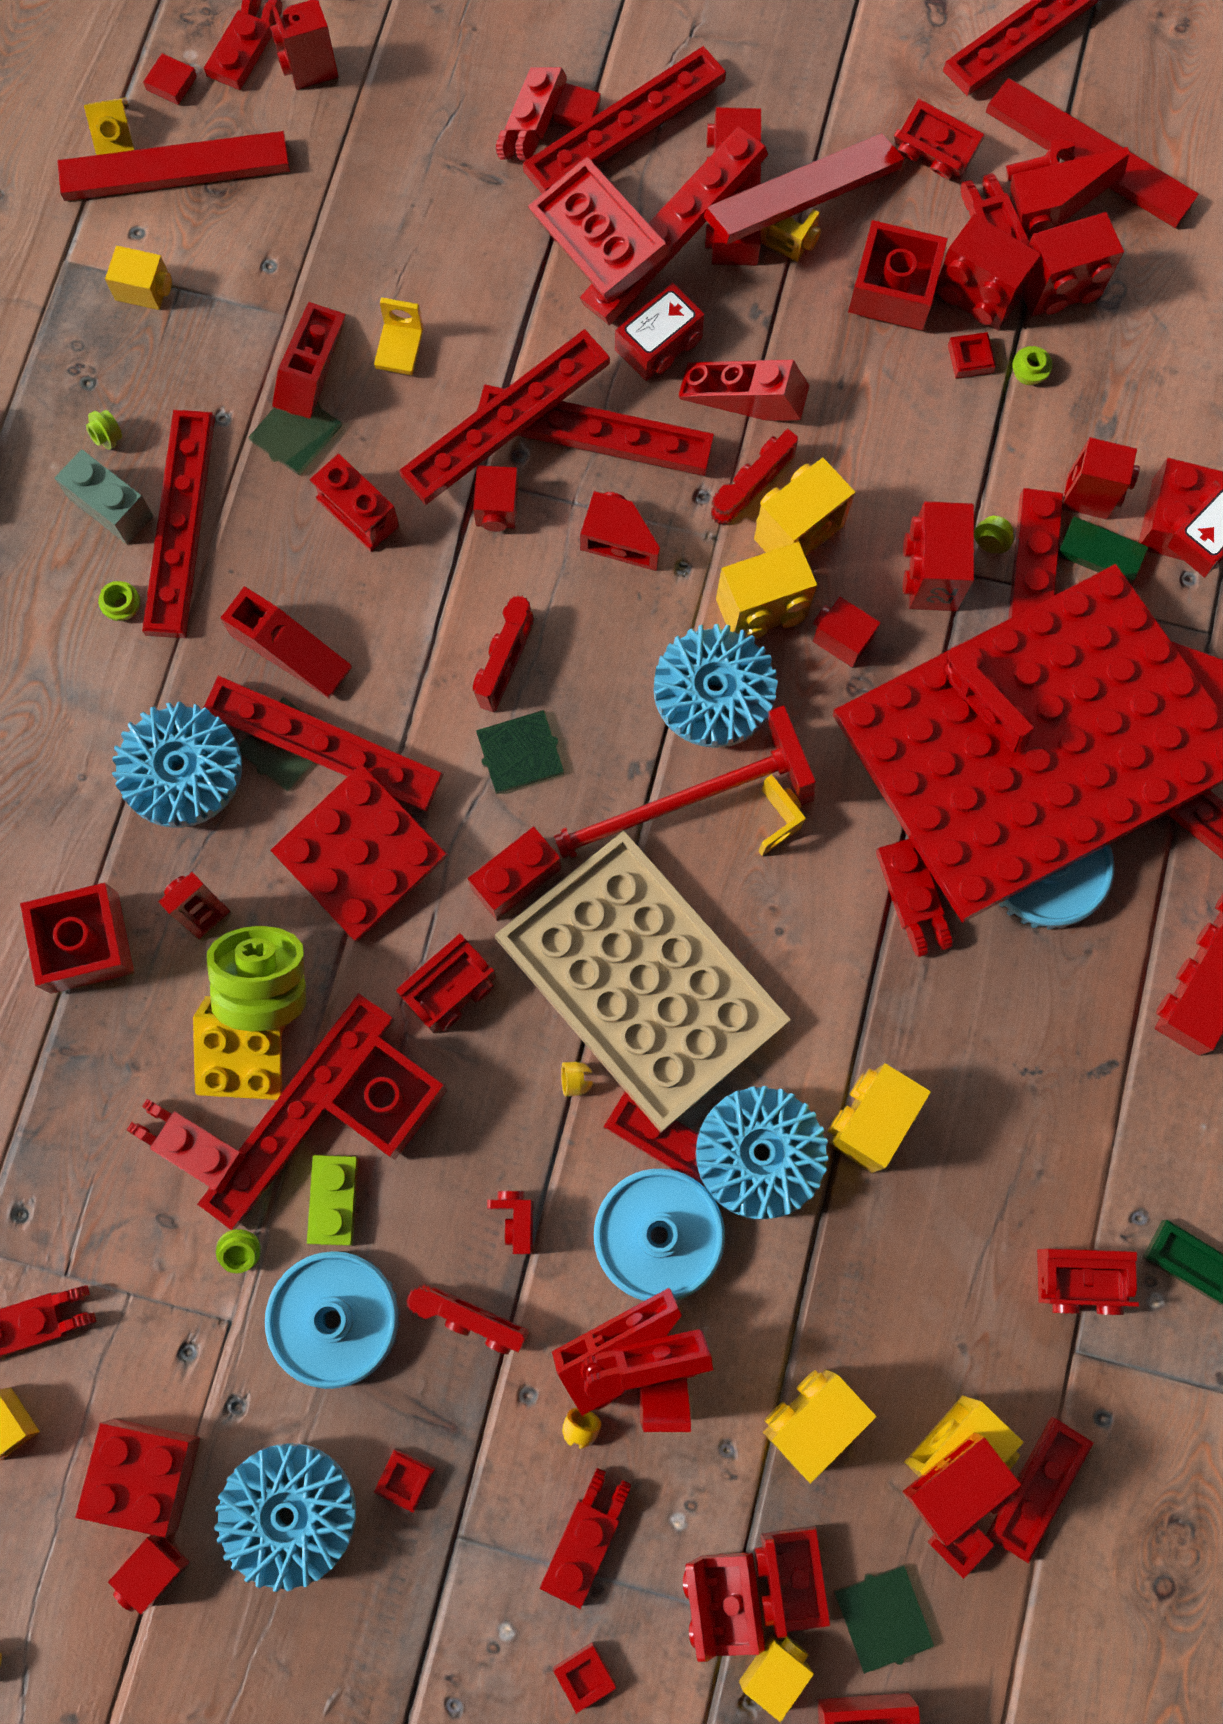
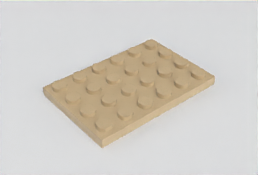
M622 831L495 934V939L660 1132L665 1130L791 1020L625 831Z

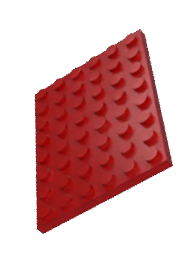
M1116 564L957 645L965 646L966 649H969L970 653L973 652L977 657V668L986 677L991 676L999 683L1003 690V695L1014 707H1021L1029 715L1034 730L1028 745L1018 753H1013L959 696V693L949 683V679H945L943 667L945 662H947L946 655L948 651L835 708L833 711L835 721L962 923L1223 784V714Z

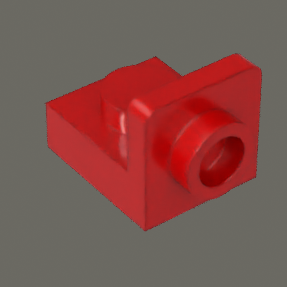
M498 1191L497 1200H487V1209L513 1210V1218L505 1219V1245H513L512 1254L533 1255L534 1201L524 1200L523 1191Z

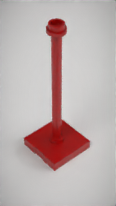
M783 705L768 711L769 735L775 747V750L771 751L770 757L569 834L567 827L560 829L561 833L554 835L562 858L571 856V858L577 857L575 850L577 848L775 772H778L779 775L786 774L791 789L799 799L801 806L813 802L816 781L785 706Z

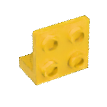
M205 996L193 1016L196 1095L277 1100L282 1094V1032L286 1025L272 1030L253 1032L233 1029L219 1022L212 1013L211 997Z

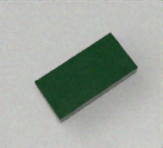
M1074 516L1060 545L1058 556L1098 573L1116 564L1132 585L1148 546Z
M1162 1220L1142 1258L1218 1305H1223V1253L1169 1220Z

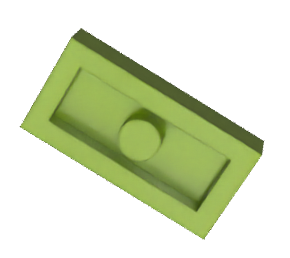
M313 1155L307 1244L353 1246L358 1157Z

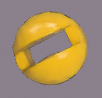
M576 1061L562 1063L561 1083L565 1097L583 1095L591 1089L593 1081H584V1075L592 1074V1070L586 1064Z
M572 1408L568 1411L563 1423L562 1433L564 1439L570 1446L573 1443L578 1444L579 1449L589 1447L597 1438L601 1428V1421L591 1411L581 1416L577 1408Z

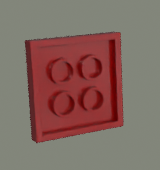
M362 764L350 773L270 850L356 942L366 935L448 856L441 846Z

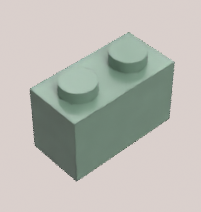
M82 449L55 477V480L70 501L127 545L153 517L141 494Z

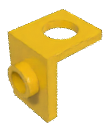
M127 97L84 105L96 155L135 150L124 107L125 104H128Z
M381 297L380 308L384 325L374 361L375 369L413 375L424 330L420 305ZM392 310L404 311L411 315V317L403 318L397 316Z
M772 774L764 780L761 790L787 824L761 843L758 851L761 856L800 830L806 819L799 810L801 803L794 792L788 787L783 789Z

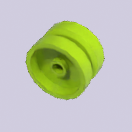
M268 926L243 927L225 933L216 939L208 949L207 966L210 981L212 1013L219 1022L233 1029L253 1032L278 1028L289 1024L301 1015L307 1004L303 944L294 934L281 928Z

